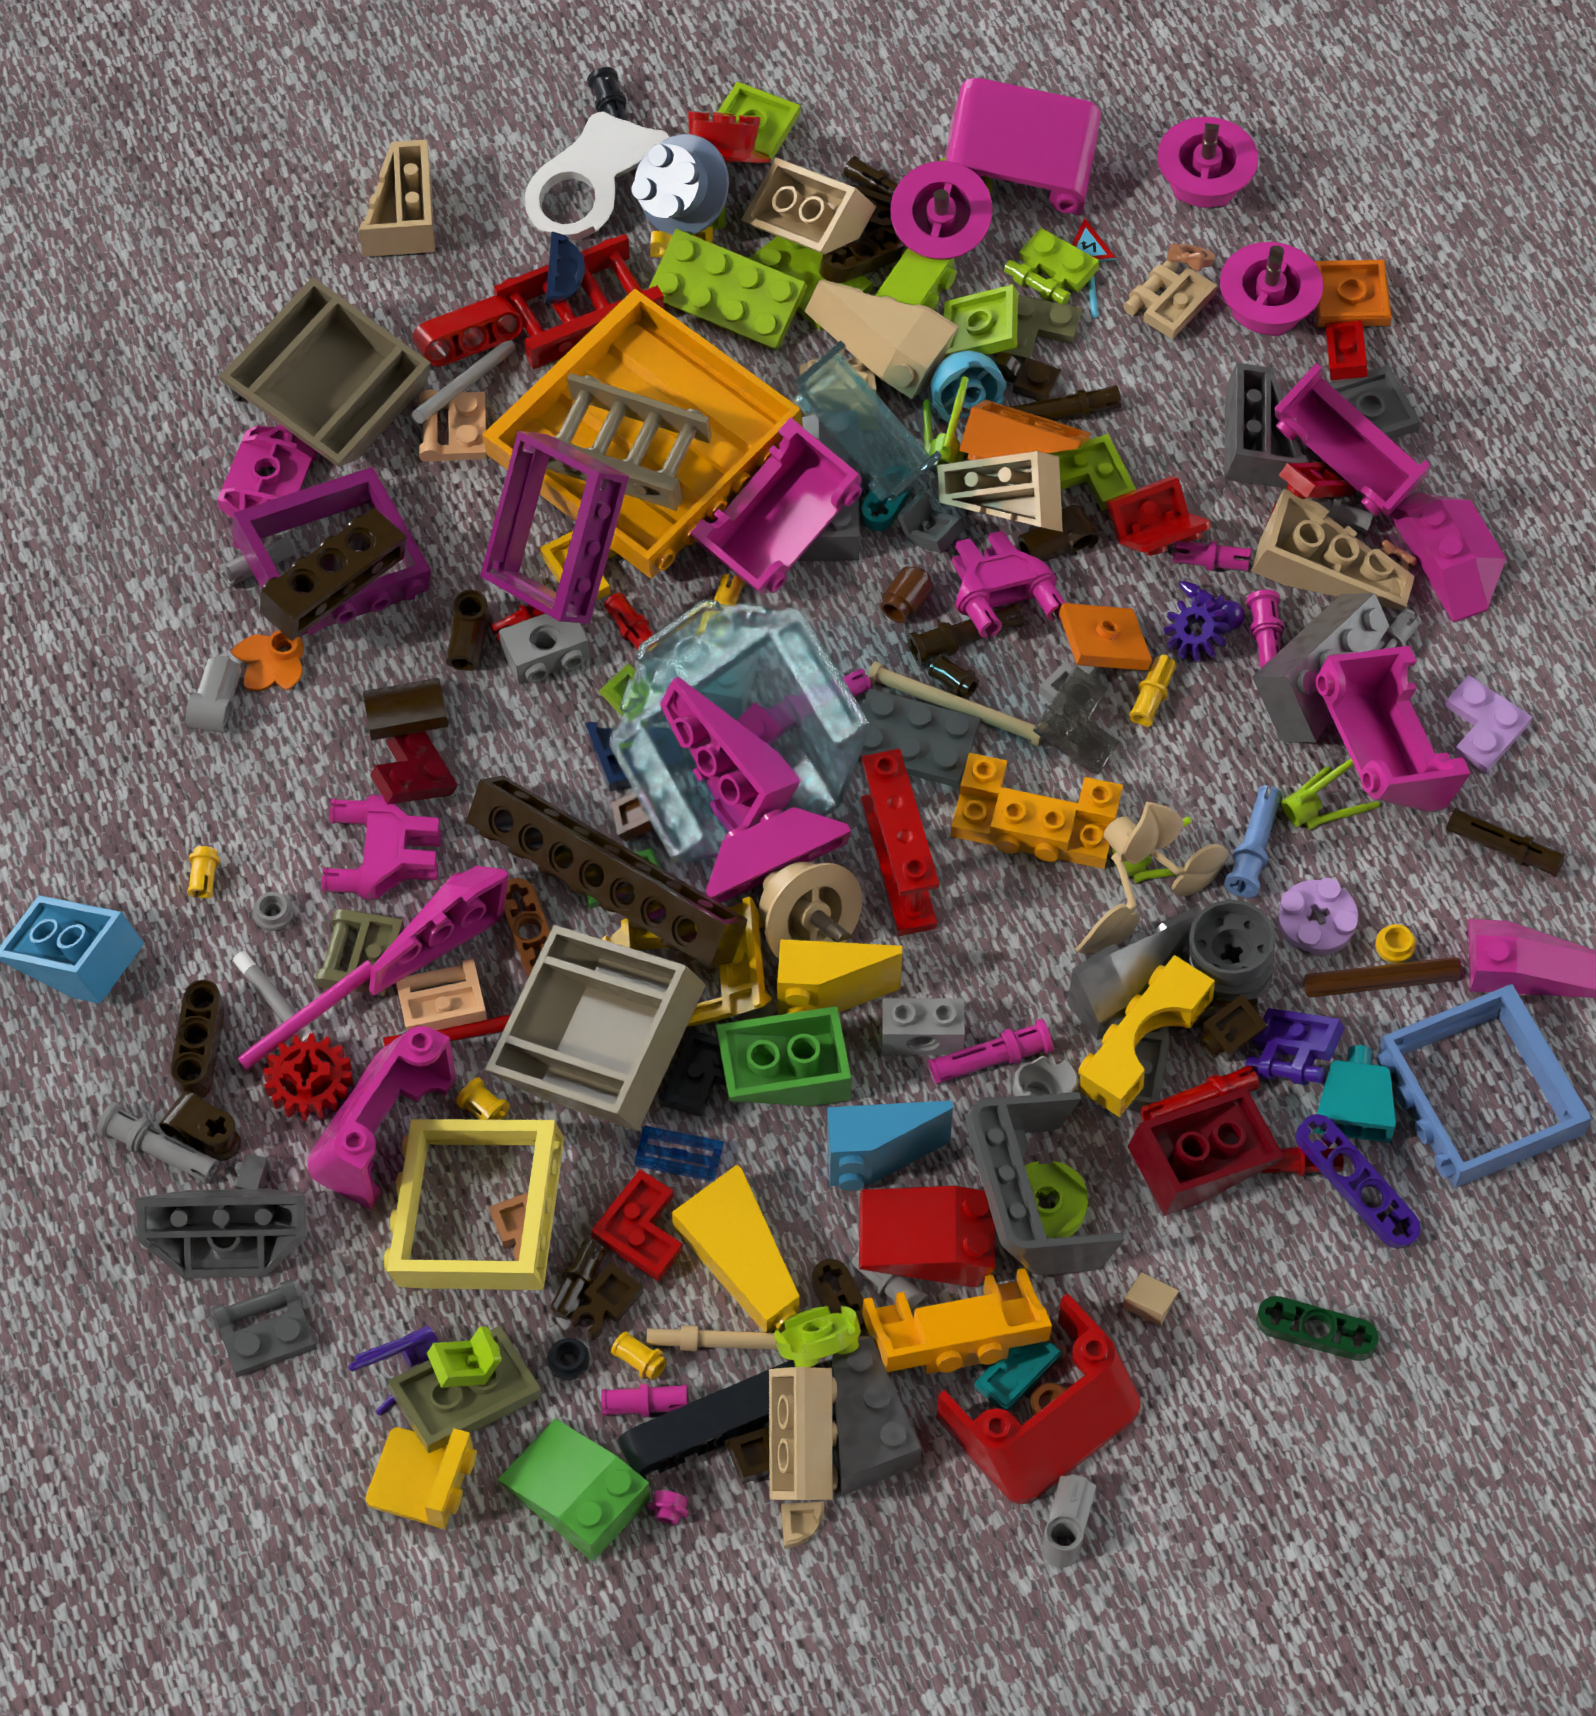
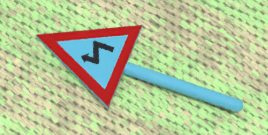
M1084 218L1071 245L1098 259L1099 262L1116 260L1115 255ZM1093 276L1088 281L1091 316L1097 318L1099 314L1095 276Z

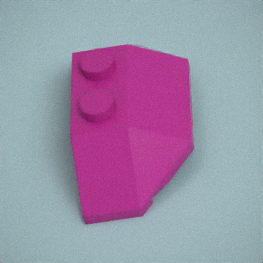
M1420 492L1409 495L1389 516L1412 555L1417 558L1418 565L1452 622L1455 623L1487 611L1506 557L1472 501Z
M792 807L784 812L781 809L773 810L760 819V823L748 829L745 825L739 826L725 835L705 894L719 903L726 902L763 884L765 877L773 871H780L786 866L797 862H810L847 845L851 829L846 823L796 807Z

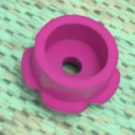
M657 1490L655 1491L653 1502H648L647 1504L649 1510L655 1511L653 1519L659 1522L677 1525L679 1524L680 1517L687 1518L689 1515V1511L686 1509L689 1499L675 1492Z

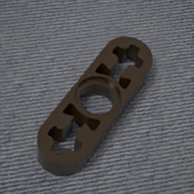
M882 227L860 236L859 239L827 254H823L819 273L827 281L845 283L900 260L906 246L899 239L893 227ZM856 253H864L869 255L870 257H863Z

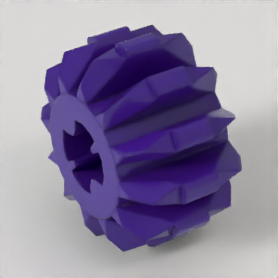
M1198 596L1192 597V607L1187 608L1182 600L1177 602L1181 613L1168 612L1167 618L1174 624L1163 628L1164 634L1172 637L1167 642L1170 650L1180 648L1178 656L1182 660H1185L1192 651L1193 659L1196 663L1201 662L1203 651H1206L1210 658L1216 657L1212 646L1215 644L1219 647H1225L1227 642L1220 635L1230 632L1229 624L1221 622L1226 617L1225 611L1223 609L1214 611L1215 603L1211 599H1208L1201 607ZM1198 623L1203 633L1195 636L1190 626Z

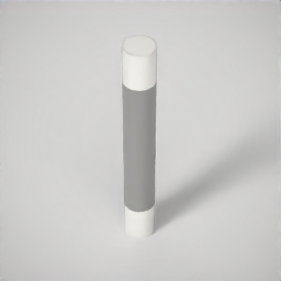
M246 951L239 952L233 958L235 965L283 1022L296 1014V1011ZM305 1026L295 1035L300 1038L301 1042H307L309 1034L313 1032L308 1026Z

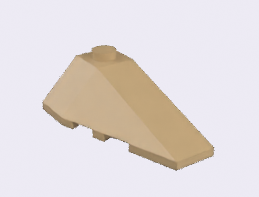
M826 280L819 281L804 311L881 380L911 399L930 385L936 367L943 360L959 329L958 325L927 306L919 304L913 306L897 302L896 298L888 296L882 298L866 294L861 289Z
M1286 489L1282 491L1259 541L1251 572L1285 586L1337 597L1341 594L1375 593L1381 606L1403 610L1407 607L1415 578L1414 575L1380 549L1372 550L1355 537L1357 535L1355 530L1348 525L1346 528H1343L1327 515L1329 510L1321 504L1308 498L1301 499Z

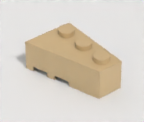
M427 139L391 142L379 174L378 186L375 194H372L369 201L367 216L359 228L363 257L435 252L431 165Z
M1035 451L937 465L939 503L1063 532L1059 456Z

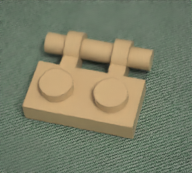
M1166 260L1162 265H1156L1150 271L1149 279L1143 285L1136 286L1130 292L1129 300L1123 305V308L1129 315H1134L1140 308H1147L1144 312L1143 321L1173 340L1216 295L1217 285L1189 267L1179 276L1175 273L1178 270L1177 263ZM1160 287L1162 289L1167 288L1160 296L1155 294Z

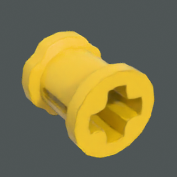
M480 1077L471 1080L456 1098V1104L462 1110L467 1109L479 1120H502L510 1110V1103L505 1099L499 1100L492 1094Z

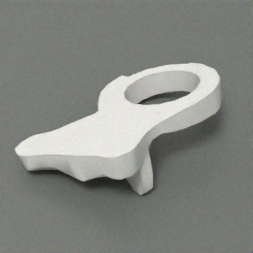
M605 112L591 115L581 136L571 146L544 164L534 174L525 192L526 212L537 231L549 237L552 231L566 235L569 240H581L597 232L609 219L614 208V177H619L637 168L652 146L670 138L667 132L641 127L629 121L615 118ZM575 179L583 181L593 188L595 192L593 208L585 218L576 223L560 224L551 221L544 215L542 203L545 194L555 184L564 180Z

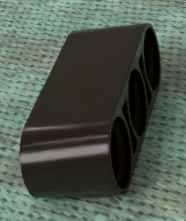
M205 979L192 982L183 994L171 1061V1076L179 1096L183 1091H190L201 1098H205L210 1092L213 1083L224 1019V1005L217 985ZM212 1002L206 1008H197L200 1003ZM196 1038H206L200 1044H190ZM190 1074L200 1075L197 1079L193 1081L183 1080L186 1076Z

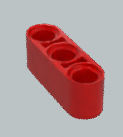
M499 295L492 296L419 324L412 335L413 343L421 355L431 362V366H445L498 346L503 342L515 339L523 329V320L508 299Z

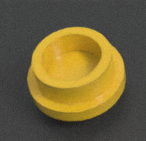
M1392 924L1383 928L1378 933L1375 948L1378 955L1385 961L1403 963L1413 956L1416 940L1407 927L1400 924Z

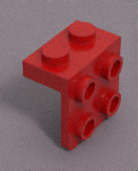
M1176 476L1165 478L1106 501L1118 543L1132 548L1134 551L1146 552L1147 556L1163 553L1168 550L1169 544L1179 540L1181 543L1197 540L1202 537L1203 531L1211 528L1209 519L1188 512L1180 480Z

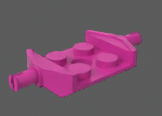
M277 424V427L255 426L247 430L217 499L219 509L233 519L234 512L300 491L312 460L316 461L318 458L317 451L282 425ZM264 467L276 469L270 476H260L257 474ZM234 540L233 546L239 549L236 541Z

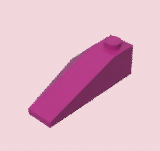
M680 677L674 678L660 706L680 746L689 748L697 765L693 772L698 782L705 780L714 798L709 804L715 816L727 831L730 832L743 825L748 829L760 823V819L767 813L776 809L783 810L790 802L801 782L793 769L775 749Z

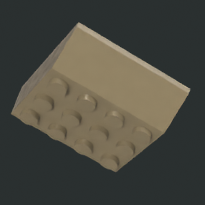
M312 277L219 376V380L329 461L340 467L359 459L427 384L431 362L316 278Z
M553 925L485 1070L540 1099L639 1131L706 984L686 965Z

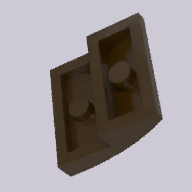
M439 678L363 691L371 741L449 727Z

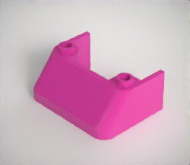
M1317 363L1275 407V416L1280 421L1276 425L1277 429L1291 441L1296 437L1300 439L1364 497L1360 503L1376 517L1380 513L1388 516L1429 474L1430 464L1426 460L1420 465L1416 463L1322 378V367Z

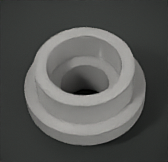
M276 892L263 894L258 898L253 907L255 923L267 931L283 929L290 923L293 917V908L289 899ZM271 909H278L280 911L276 916H266V913Z

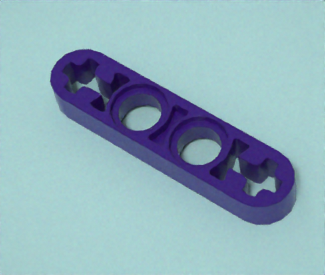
M1314 1114L1305 1118L1298 1126L1295 1134L1296 1142L1305 1155L1383 1243L1396 1249L1411 1245L1418 1238L1421 1229L1420 1222L1412 1210L1332 1120L1321 1114ZM1320 1127L1324 1131V1134L1321 1136L1324 1144L1319 1139L1314 1142L1309 1140L1310 1128L1315 1130ZM1335 1142L1339 1147L1335 1148L1324 1158L1321 1153ZM1344 1155L1352 1160L1354 1172L1351 1176H1341L1335 1171L1333 1161L1336 1156ZM1373 1187L1380 1192L1382 1196L1380 1207L1371 1208L1364 1204L1361 1198L1363 1188ZM1391 1205L1394 1210L1380 1221L1377 1216L1382 1214ZM1392 1220L1396 1224L1402 1221L1406 1223L1408 1227L1404 1232L1408 1238L1403 1234L1397 1237L1393 1235L1392 1230L1395 1225Z

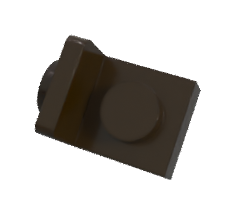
M1241 994L1203 1023L1202 1032L1205 1036L1201 1039L1215 1058L1222 1055L1229 1062L1234 1058L1235 1052L1267 1029V1024L1244 995Z

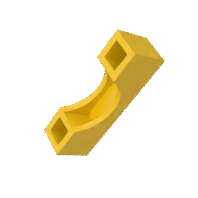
M1175 955L1166 966L1159 965L1151 975L1148 983L1149 987L1142 996L1136 994L1126 1008L1125 1018L1119 1025L1114 1023L1109 1027L1102 1039V1047L1095 1055L1089 1053L1078 1069V1074H1080V1092L1113 1114L1121 1117L1144 1087L1145 1069L1135 1054V1048L1139 1041L1149 1032L1161 1027L1180 1026L1191 1028L1213 1000L1215 980Z

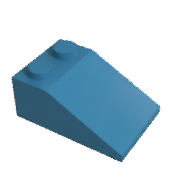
M39 895L0 945V962L72 998L100 1004L110 993L125 969L133 962L134 957L145 943L120 911Z
M952 1100L827 1107V1149L830 1186H839L840 1189L846 1191L861 1189L864 1184H872L950 1143L953 1115Z

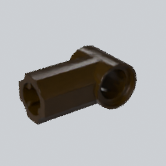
M1071 505L1062 509L1063 532L1038 527L1019 535L1018 545L1021 552L1046 562L1067 552L1077 555L1076 551L1087 546L1091 549L1097 544L1100 537L1081 506Z
M465 590L460 592L453 602L454 618L446 664L457 670L472 671L480 668L486 630L490 624V615L486 597L480 591ZM470 611L479 612V613H478L477 615H475V616H466V615H465L466 613H468V612H470Z

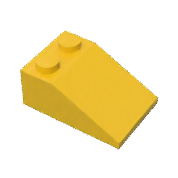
M780 939L777 980L778 1015L837 1006L839 1013L901 989L903 946Z

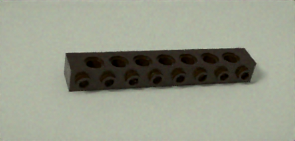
M504 775L480 779L466 822L479 829L481 836L489 840L499 841L509 847L508 851L517 857L531 860L539 865L538 869L541 872L561 878L569 883L568 887L571 890L589 895L599 901L601 908L609 912L619 913L629 919V923L636 929L649 931L661 938L660 942L663 945L688 954L696 965L712 969L716 966L733 962L748 921L747 918Z

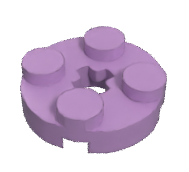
M1332 878L1307 880L1294 885L1283 894L1277 923L1283 938L1296 949L1299 947L1304 951H1309L1313 955H1329L1340 951L1350 942L1356 931L1358 910L1353 898L1346 890L1341 888L1338 881ZM1313 910H1318L1320 913L1324 912L1327 915L1324 919V924L1319 925L1316 920H1308Z

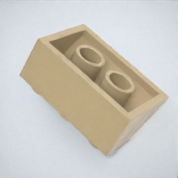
M775 158L741 221L821 254H827L859 239L876 206L853 186Z
M790 1367L769 1369L770 1500H833V1491L838 1483V1472L836 1466L832 1464V1447L837 1443L838 1431L835 1421H832V1403H835L837 1398V1383L835 1378L832 1377V1368Z

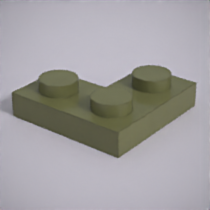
M1018 295L1017 348L1001 352L1012 355L1019 363L1024 364L1026 358H1031L1037 336L1073 344L1082 316V308ZM999 352L993 353V357L997 358Z

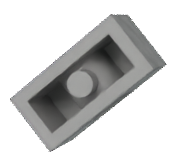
M543 614L499 630L501 649L518 685L525 682L538 683L552 672L563 668L565 670L576 669L585 660L590 659L588 639L580 623L560 622L547 614ZM543 647H551L548 650H541Z
M882 998V1055H948L964 1049V998Z

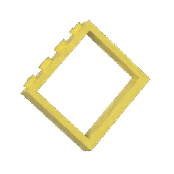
M411 1119L409 1135H404L402 1141V1153L405 1159L403 1172H399L396 1179V1191L399 1196L397 1210H393L390 1216V1229L393 1234L391 1248H387L384 1254L385 1271L389 1273L397 1287L421 1289L544 1290L564 1145V1136L555 1120ZM428 1144L535 1145L519 1261L410 1260Z

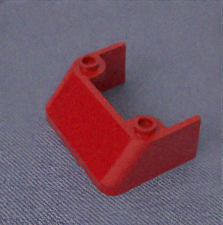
M1068 1293L1061 1298L1058 1324L1075 1341L1072 1358L1084 1376L1023 1425L1011 1413L998 1408L989 1409L972 1421L945 1389L938 1394L936 1419L1010 1501L1018 1504H1028L1039 1498L1059 1482L1060 1476L1069 1474L1137 1418L1140 1410V1396L1112 1340Z

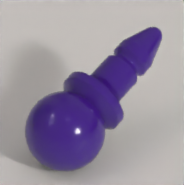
M1187 581L1179 583L1180 588L1188 598L1192 600L1193 596L1199 597L1201 606L1208 599H1211L1215 603L1214 611L1223 609L1226 617L1221 622L1228 623L1230 630H1235L1242 625L1245 613L1238 602L1232 600L1225 601L1222 594L1215 599L1212 594L1206 590H1201L1200 586Z

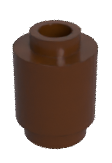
M917 566L903 567L882 595L883 601L880 604L882 612L889 619L897 623H904L907 619L913 618L933 591L930 575L924 569Z

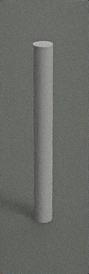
M510 340L498 345L412 412L414 420L420 424L426 421L515 352L516 346L514 342Z

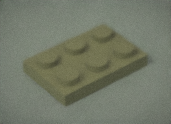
M501 1326L490 1331L494 1341L500 1348L502 1359L485 1385L441 1388L430 1360L387 1380L388 1390L428 1454L448 1445L453 1428L472 1433L541 1398L540 1386Z

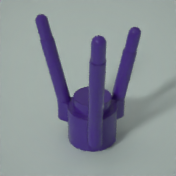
M426 1325L400 1339L357 1354L355 1362L351 1363L348 1368L350 1371H356L399 1353L402 1354L409 1367H413L416 1364L420 1365L429 1360L428 1350L433 1343H439L432 1329ZM392 1395L377 1408V1415H383L396 1403Z

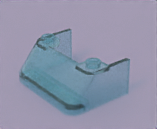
M839 341L794 381V390L797 395L793 400L807 416L813 413L872 480L868 484L872 492L882 502L886 498L894 502L933 471L939 464L942 455L938 451L931 456L926 452L844 358L846 345Z

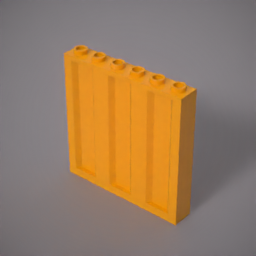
M634 289L482 434L487 455L508 470L518 431L548 434L552 437L557 436L575 401L571 399L567 381L570 373L582 377L586 375L592 376L601 383L685 410L695 409L709 417L712 433L710 443L693 438L675 475V478L679 479L682 493V501L677 511L626 494L624 495L610 548L652 579L660 570L664 571L670 567L676 554L685 545H691L696 541L690 532L702 519L707 523L717 519L714 513L718 509L723 512L727 504L740 493L771 457L769 453L770 448L773 445L778 449L780 448L779 444L784 437L778 431L791 417L802 427L803 423L801 408L637 289ZM589 405L571 444L585 449L592 447L609 411ZM624 416L605 455L619 460L626 459L644 422ZM659 427L640 466L653 471L661 470L676 441L678 433ZM546 469L540 495L576 522L586 481Z

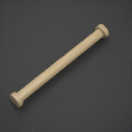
M877 661L873 662L869 670L868 677L872 685L878 682L949 710L979 717L981 722L1031 740V745L1039 747L1046 733L1047 725L1038 723L1037 726L884 669L883 664Z

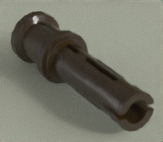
M1012 603L1009 606L993 611L1002 623V628L998 633L1024 625L1023 616L1007 619L1009 616L1022 612L1017 603ZM971 619L951 625L949 622H941L937 625L936 629L922 634L912 632L907 635L909 650L918 666L925 665L927 659L945 653L948 656L954 655L959 650V646L983 639Z

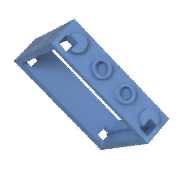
M1513 984L1382 1036L1378 1055H1376L1378 1066L1389 1068L1390 1075L1397 1086L1395 1092L1399 1104L1404 1110H1411L1416 1119L1415 1129L1419 1139L1423 1144L1429 1143L1436 1154L1434 1161L1439 1174L1443 1178L1449 1177L1454 1188L1578 1138L1587 1132L1592 1117ZM1499 1017L1561 1123L1463 1162L1402 1055Z

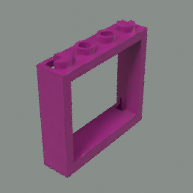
M518 431L480 577L560 622L590 624L629 476L548 434ZM550 456L588 475L557 593L519 572ZM492 565L493 569L497 570V572H491Z
M373 467L233 513L232 536L261 589L269 579L280 577V574L260 539L370 503L372 508L375 507L407 536L404 559H402L407 568L378 577L300 636L308 633L312 635L319 629L336 623H347L354 617L371 611H382L389 605L406 599L413 600L415 595L429 590L431 569Z

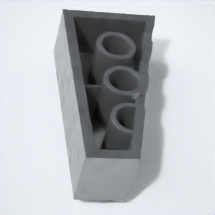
M1375 593L1341 594L1252 676L1276 732L1282 741L1316 742L1332 716L1323 696L1319 694L1316 687V677L1328 656L1371 651L1378 645L1389 624Z

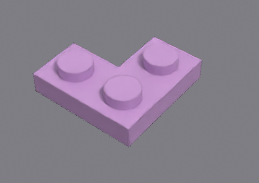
M1470 675L1464 679L1445 703L1446 708L1474 725L1456 746L1454 753L1459 757H1463L1465 761L1485 774L1491 770L1532 720L1531 715Z

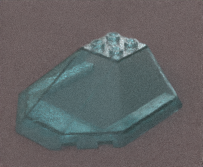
M702 600L640 644L636 656L639 664L634 680L628 681L620 706L623 714L617 731H612L609 746L672 861L676 863L717 858L722 841L728 833L727 829L715 816L709 804L714 798L705 780L698 782L693 772L697 765L689 748L680 746L660 706L671 681L677 677H680L735 720L756 701L785 731L771 747L782 756L800 778L801 782L782 812L796 807L826 817L841 806L871 724L801 610L795 608H786L785 611L768 609L765 605L737 603V606L723 605L714 600Z

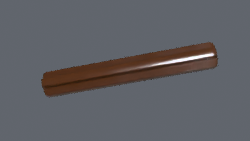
M1448 957L1310 973L1304 976L1303 987L1306 996L1311 998L1458 981L1462 976V966L1459 958Z

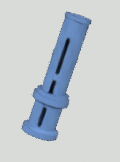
M1268 785L1261 786L1258 789V796L1243 844H1240L1234 850L1233 860L1235 863L1232 873L1226 876L1224 882L1225 888L1234 895L1251 898L1259 893L1260 883L1258 879L1261 870L1266 868L1269 859L1265 849L1283 797L1282 792L1274 786H1271L1269 797L1266 796Z

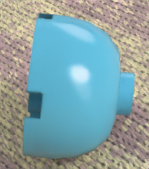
M964 350L944 358L936 367L930 383L933 403L943 420L950 422L961 379L964 376L968 377L969 382L963 408H972L985 399L1003 405L1006 381L991 358L976 351ZM961 412L959 419L969 417L970 412L966 414Z

